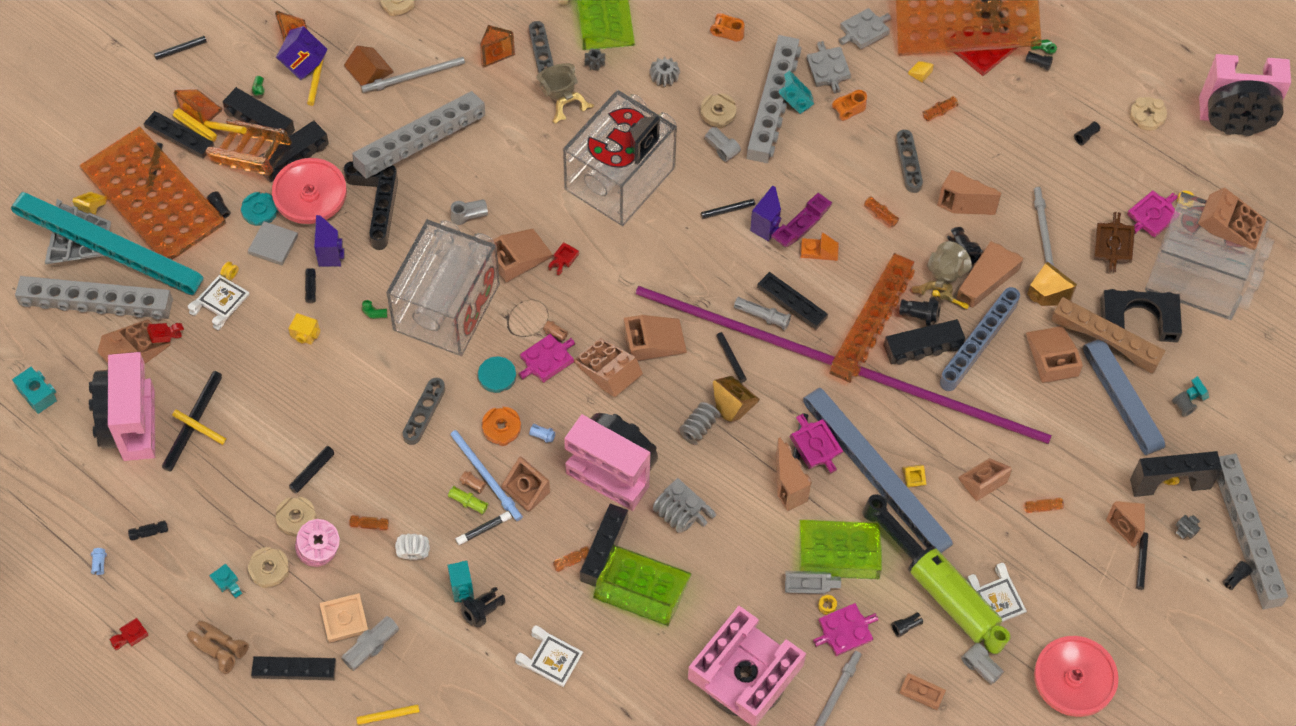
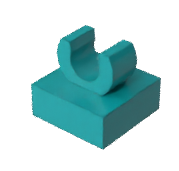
M1197 376L1192 379L1193 387L1186 390L1190 400H1194L1198 396H1200L1202 401L1208 399L1209 392L1200 378Z

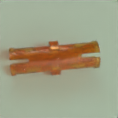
M952 96L943 102L935 103V106L922 112V114H925L923 115L924 119L930 121L939 115H945L947 111L959 105L957 103L958 100L955 96Z
M872 196L865 201L864 205L873 211L877 218L883 219L891 227L898 223L899 217L890 212L886 205L880 204Z

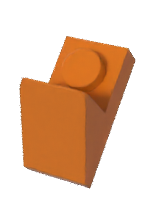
M821 233V240L802 238L801 258L838 261L839 243L825 233Z

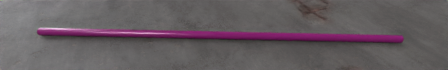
M641 286L637 287L636 295L1043 443L1049 444L1052 436L1050 434Z

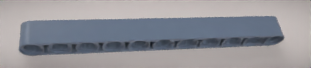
M817 388L803 398L807 409L818 421L824 419L842 450L886 499L888 504L926 548L935 546L942 553L953 545L950 536L822 388Z

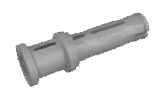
M737 297L734 303V308L766 320L768 324L778 325L783 330L787 329L791 320V314L786 315L778 312L776 308H765L740 297Z

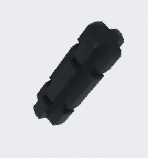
M307 268L305 270V300L307 303H314L316 301V272L314 268Z
M163 520L159 521L158 524L151 523L139 526V529L135 527L128 530V536L133 541L139 539V537L144 538L158 534L157 532L164 533L168 531V525Z

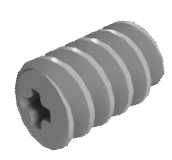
M701 402L698 408L694 409L689 418L684 421V425L680 426V434L687 442L697 445L696 439L702 440L701 434H707L706 429H711L712 425L710 423H716L715 418L721 417L720 412L712 405Z
M667 490L656 499L653 511L659 512V516L664 517L665 522H670V526L676 527V531L681 533L693 525L697 515L690 518L689 516L692 511L684 512L685 505L678 507L680 500L672 502L674 495L672 494L667 497L669 492Z

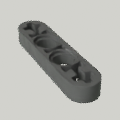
M534 21L529 25V35L538 73L544 70V67L547 66L548 68L554 64L545 26L540 21ZM536 28H538V30H539V35H537V36H536V30H535ZM542 41L545 44L543 46H537L536 42ZM546 55L548 59L540 60L539 57Z
M903 129L896 136L906 189L911 193H917L923 185L922 174L913 135L909 130ZM902 137H905V139H907L906 145H904V139ZM910 151L913 155L905 156L903 152ZM914 166L916 170L911 172L906 167ZM913 177L915 184H917V186H914V184L911 183Z
M436 377L429 380L403 430L404 441L409 445H415L420 441L445 393V383L441 378ZM437 385H440V388H437V389L435 390V392H434L435 396H434V395H433V391H434V390H433V386L436 387ZM430 399L434 403L432 406L426 407L423 405V402ZM418 415H423L425 420L418 423L415 421V418ZM415 427V436L409 438L408 434H412Z

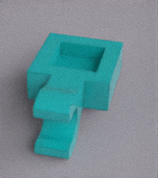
M226 563L209 575L222 593L228 589L235 598L242 594L240 587L236 584L239 581L238 577Z

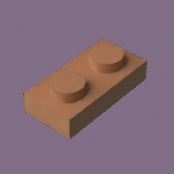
M908 673L899 693L938 710L946 690Z

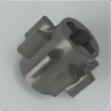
M591 48L588 53H585L584 65H589L590 70H599L601 66H605V53H601L600 49Z
M1184 515L1176 523L1178 527L1176 533L1183 539L1187 536L1192 539L1201 529L1198 526L1200 520L1194 515L1190 517Z

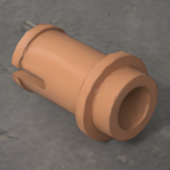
M548 320L543 328L545 334H551L561 342L568 335V331L557 326L554 321Z
M465 471L460 478L462 485H467L478 493H481L486 486V482L472 475L471 471Z

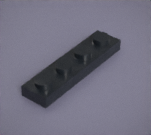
M156 111L144 122L145 128L203 159L214 147L213 141Z
M768 272L757 285V288L815 330L828 318V313L771 272Z
M253 656L251 677L252 679L335 680L337 661L336 658Z

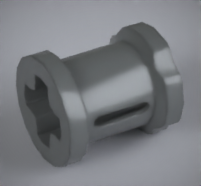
M1186 391L1178 394L1172 400L1173 404H1177L1182 411L1181 415L1183 417H1187L1198 408L1188 398Z

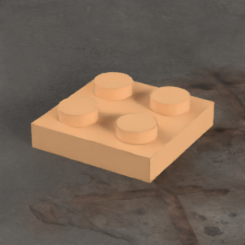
M360 593L320 603L329 643L355 637L368 630Z

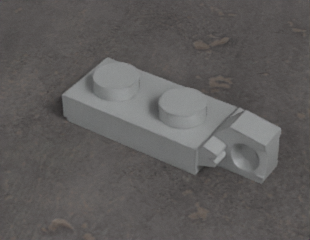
M785 571L786 593L826 594V592H830V588H841V577L831 576V573Z

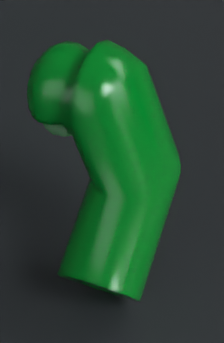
M1048 39L1031 41L1032 50L1042 49L1048 54H1054L1057 50L1056 44Z
M255 76L252 86L254 96L263 95L265 92L262 86L264 78L261 76Z
M370 300L362 302V311L369 318H388L387 308L376 309Z

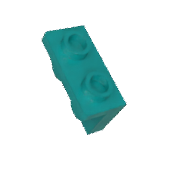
M790 70L785 73V86L779 90V94L801 114L814 105L812 92Z

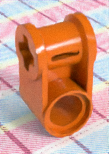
M718 13L715 17L714 25L710 27V32L717 37H723L736 42L743 40L745 35L744 21L740 18Z
M855 90L852 93L837 98L832 103V107L838 111L842 121L847 120L865 111L867 94L863 90Z

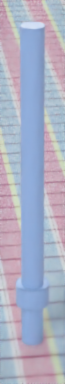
M454 430L450 434L501 500L503 508L509 511L516 521L521 520L523 516L515 507V502L504 493L458 431Z

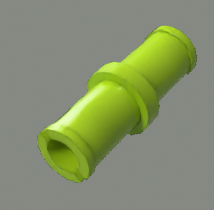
M453 486L448 494L449 498L462 503L463 507H470L482 515L486 512L489 503L474 497L473 493H466L456 486Z

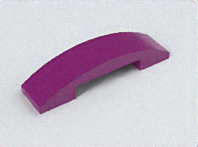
M818 192L807 202L806 207L786 226L783 224L771 237L784 247L792 245L802 238L831 207L832 202Z

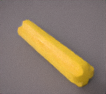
M180 108L174 110L173 117L201 136L213 142L216 141V133Z

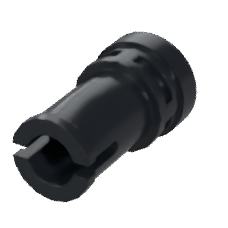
M1029 51L1025 62L1038 65L1040 68L1043 67V69L1049 71L1053 57L1042 56Z
M1093 121L1085 129L1076 132L1074 139L1079 145H1084L1090 140V137L1100 131L1101 127L1097 122Z
M218 191L210 193L206 198L207 202L216 210L221 219L229 217L231 211L224 204L221 194Z
M1240 561L1234 567V571L1223 580L1226 588L1230 585L1229 590H1233L1242 579H1245L1252 573L1251 567L1246 562Z
M916 612L905 619L892 622L891 627L897 637H901L908 633V630L922 625L923 619H918L921 615Z

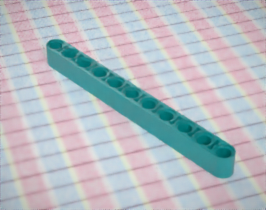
M21 192L11 206L12 212L186 294L194 295L204 280L203 276L193 269L28 193Z

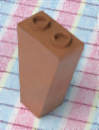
M990 241L960 287L956 299L969 304L972 308L1017 273L1022 266L1024 258L1015 252L1005 249L1002 245Z

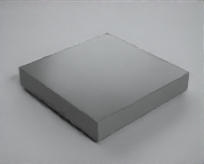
M264 221L248 249V254L283 266L298 238V233Z

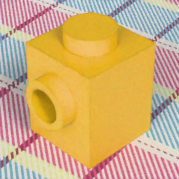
M296 313L288 328L291 338L302 344L308 343L312 345L314 339H317L320 335L318 320Z

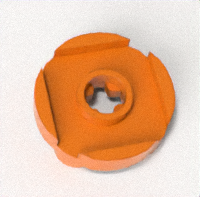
M509 407L490 409L484 415L482 421V430L485 437L489 441L501 446H506L514 441L521 431L518 413ZM498 423H506L505 428H498Z

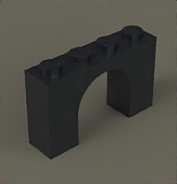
M1115 289L1103 291L1100 299L1102 318L1125 329L1124 313L1132 308H1143L1151 312L1157 319L1159 342H1179L1182 335L1180 294H1173L1171 292L1154 293L1153 291L1136 292L1134 290L1118 291Z
M1218 451L1141 458L1135 467L1130 482L1134 497L1154 495L1160 483L1178 476H1188L1192 491L1209 490L1213 487L1219 476L1222 466Z

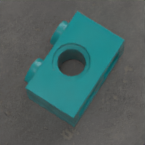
M31 366L14 377L12 381L20 394L35 412L39 414L57 402L54 395L56 390L50 383L46 384L44 382L46 379L39 370L36 372Z
M468 561L448 564L454 602L461 603L466 597L474 598Z

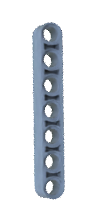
M1009 287L1003 291L943 370L940 380V386L943 390L953 391L959 385L1014 312L1020 298V292L1016 288Z
M1097 339L1083 345V352L1142 452L1145 455H1149L1164 449L1165 441L1107 343Z

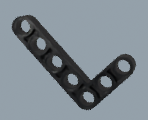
M353 161L348 162L344 165L345 179L348 184L377 187L369 234L371 245L374 249H385L388 244L398 185L397 170L392 165L375 175L365 178L353 166Z

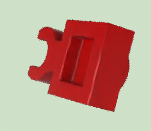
M563 242L554 253V260L548 266L549 270L551 271L553 267H558L557 275L559 276L563 272V266L565 265L569 268L578 257L579 250Z

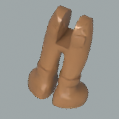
M200 620L196 623V626L205 635L201 637L192 630L187 634L188 639L193 645L203 652L210 654L213 658L218 659L219 670L224 674H228L234 668V656L242 658L249 648V644L246 641L233 640L232 637L226 635L217 627ZM212 641H216L217 643L221 644V646H223L224 648L229 649L231 653L223 650L220 646L214 644Z

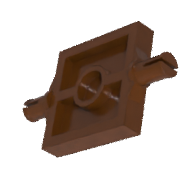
M1117 212L1113 213V222L1097 223L1094 260L1108 261V272L1110 273L1112 272V266L1113 273L1116 272L1118 262L1132 263L1135 226L1120 223V212H1118L1117 219Z

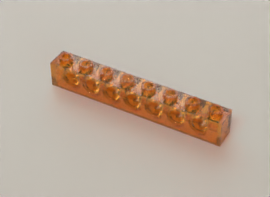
M896 253L893 254L831 363L829 374L851 383L853 377H858L861 371V363L867 361L869 349H873L877 342V334H882L885 320L889 321L892 315V307H897L900 293L904 294L908 286L906 282L908 279L912 280L915 274L913 269L914 261Z

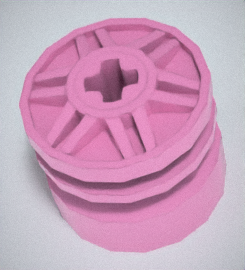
M315 519L305 523L299 530L296 538L295 550L298 558L306 565L312 567H320L329 563L334 558L339 547L340 538L338 531L333 524L326 520ZM321 538V539H322L321 544H320V543H317V544L315 545V544H314V540H315V539L317 540V539Z

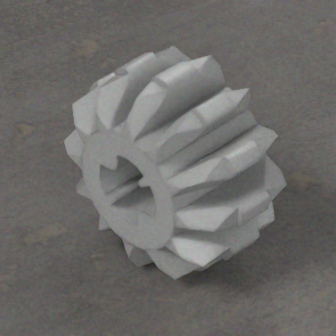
M665 56L662 60L657 58L656 62H652L650 69L652 82H656L657 86L663 84L664 87L667 84L672 86L673 82H677L680 74L677 62H673L672 58L667 60Z

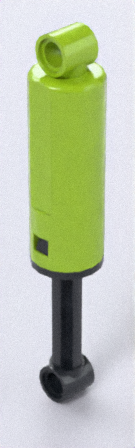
M878 494L871 495L862 510L864 518L871 522L877 521L913 560L908 571L975 643L984 641L986 650L993 654L1000 653L1010 640L1009 631L1005 627L1000 626L1002 623L1000 615L935 546L924 550L888 512L887 501L883 496Z

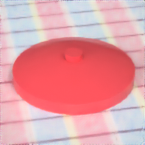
M305 158L288 164L277 174L272 185V197L277 210L285 218L301 224L316 223V215L322 216L325 220L331 218L341 209L347 195L346 182L342 172L334 164L318 158Z
M1065 636L1052 641L1042 650L1035 664L1034 679L1039 694L1050 707L1065 715L1084 717L1100 712L1111 702L1118 687V671L1112 656L1100 644L1085 637Z

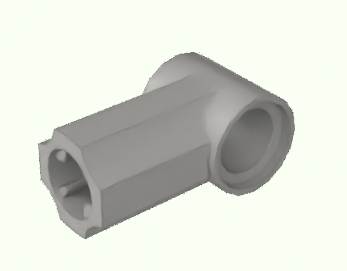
M712 127L705 135V140L717 150L718 156L725 162L741 151L738 142L732 138H727L717 127Z
M484 199L468 203L455 201L451 204V221L456 225H462L468 219L488 215Z
M979 643L974 644L961 657L963 663L969 669L976 670L991 685L1004 673L989 657L987 650Z

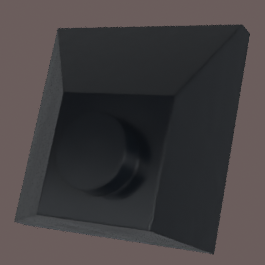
M658 116L640 118L629 130L633 158L637 165L659 140L660 118Z

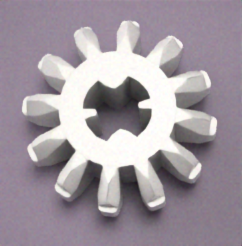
M407 534L400 535L397 538L395 549L397 556L400 558L418 560L428 556L430 545L428 538L423 535Z

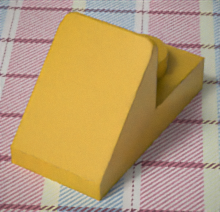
M88 192L74 197L72 202L78 210L96 215L97 208L106 204L107 197L94 192Z

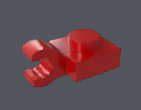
M167 323L148 324L147 332L152 343L170 342L171 338H181L182 334L180 331L184 330L182 323H175L168 327Z
M135 618L119 628L121 634H117L109 640L116 651L126 643H129L132 647L149 635L138 618Z

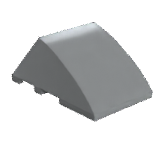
M57 199L56 207L110 231L111 221L92 213L82 212L77 207L68 206ZM52 232L45 264L96 258L104 255Z

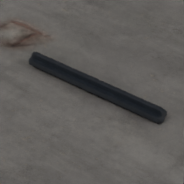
M217 371L212 372L189 417L199 422L222 379L221 373ZM187 424L183 425L162 464L164 470L169 472L173 470L194 428Z

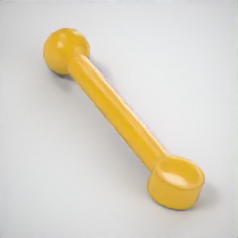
M933 290L932 295L940 297L939 291ZM955 299L951 301L963 308L968 309L969 307L967 303Z

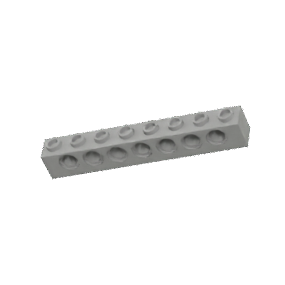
M782 35L778 36L748 145L747 159L768 163L769 157L774 155L775 146H773V142L777 143L779 136L777 128H781L783 117L780 116L781 113L785 114L787 103H784L785 99L779 94V90L785 86L784 74L789 70L792 72L797 69L798 61H796V57H800L802 49L799 46V39Z
M471 91L353 152V166L365 178L375 175L383 169L485 116V103Z
M20 276L15 293L19 305L24 307L36 306L43 309L57 308L63 311L77 310L79 312L89 311L98 314L110 313L118 316L131 315L137 318L152 317L158 320L162 318L169 319L173 302L170 290L27 276Z
M1237 454L1219 456L1222 470L1217 477V482L1245 561L1252 569L1250 575L1262 609L1280 607L1287 600L1288 594Z

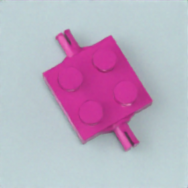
M1152 190L1133 206L1127 215L1136 222L1134 225L1135 234L1139 230L1144 229L1155 238L1179 218L1180 212L1171 204L1178 199L1177 195L1171 193L1167 198H1164Z
M551 334L547 335L520 354V358L525 362L527 368L519 372V376L524 379L533 374L544 383L574 362L573 357L567 352V349L575 345L574 340L570 338L562 344Z
M804 414L797 416L796 419L800 423L801 429L792 433L789 437L807 467L811 469L825 464L830 474L837 471L832 459L841 455L843 450L824 419L815 423H808Z
M856 603L819 618L818 621L822 627L823 635L813 639L815 647L827 643L837 657L873 641L868 625L878 621V617H876V613L864 617Z

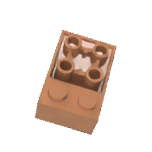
M951 170L941 187L937 206L954 214L995 215L1002 193L995 188L982 184L978 180L965 176L961 172Z
M1224 187L1209 194L1198 224L1212 235L1255 250L1267 219Z
M533 228L501 235L485 244L486 257L505 282L553 257L551 251Z
M649 315L624 318V334L628 353L636 357L637 361L687 353L680 319Z
M147 319L102 335L97 352L107 363L108 355L141 352L146 364L168 348L171 343H152L147 332V326L153 323Z
M1063 326L1026 332L1042 383L1079 376L1083 364L1078 349Z
M602 338L594 342L593 345L574 359V363L603 391L614 397L643 374L636 357Z
M780 437L778 438L776 449L777 493L786 510L790 511L808 502L812 482L808 474H804L801 470L802 467L797 458L794 459L788 443H784Z

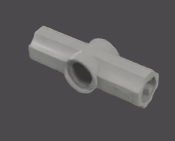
M386 616L372 630L363 632L357 639V643L341 657L342 660L354 671L370 656H376L383 649L384 643L399 631V627L390 617Z

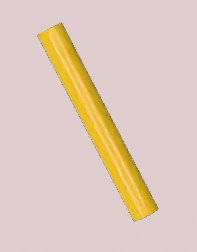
M323 60L313 72L307 104L313 106L315 103Z
M212 121L204 122V126L210 129L245 134L247 131L246 127Z
M174 410L173 417L221 445H224L227 438L179 410Z
M418 704L356 718L357 724L361 725L419 713L420 711Z

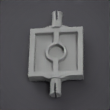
M868 8L841 22L840 28L846 33V36L839 38V43L844 45L851 41L860 49H863L889 35L890 29L884 23L891 20L890 14L886 13L878 17Z
M823 41L821 43L818 42L819 52L807 55V61L816 87L831 85L833 93L836 94V90L839 93L841 90L838 83L851 79L842 48L840 46L826 49Z

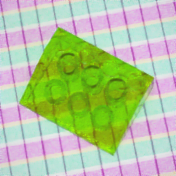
M576 0L582 51L590 50L591 48L605 49L635 46L629 0Z
M800 520L799 571L831 573V576L841 578L879 580L882 571L879 523Z
M617 546L597 579L593 598L653 620L659 624L669 626L692 573Z

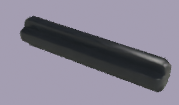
M326 446L289 484L291 491L298 493L334 455V450L331 447Z

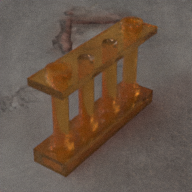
M227 119L225 121L227 124L246 127V133L229 132L220 147L209 146L205 152L214 164L271 175L273 168L270 165L269 159L280 143L291 145L292 142L287 132L283 129ZM237 134L243 135L234 150H227ZM251 137L258 138L249 153H241ZM265 140L272 141L263 156H256Z

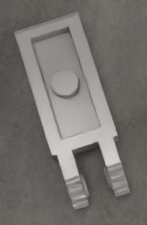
M679 478L664 490V492L669 491L667 497L672 494L674 495L672 502L680 500L678 507L686 506L684 512L692 511L689 516L690 518L697 515L696 522L701 526L707 524L706 519L699 513L701 510L711 519L716 516L714 510L706 505Z

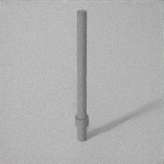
M460 57L384 80L377 79L373 83L361 86L363 93L375 89L377 91L382 90L384 87L465 64L464 57Z
M1035 187L1034 206L1038 212L1045 261L1054 266L1045 215V199L1042 197L1041 187Z
M854 651L849 662L844 665L842 675L815 726L825 725L849 678L853 677L856 671L855 667L862 656L860 652Z

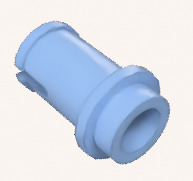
M536 424L531 426L529 432L530 436L543 439L546 443H552L556 434L552 428L546 429Z
M94 548L93 552H91V574L96 572V575H103L107 553H105L103 548Z

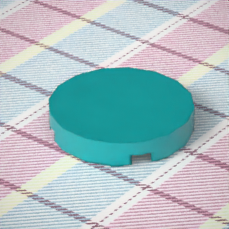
M266 192L249 194L243 200L241 206V214L244 220L255 226H261L264 221L271 223L278 214L272 195Z
M490 357L480 365L478 378L484 389L489 392L500 393L514 385L516 369L513 363L505 357Z

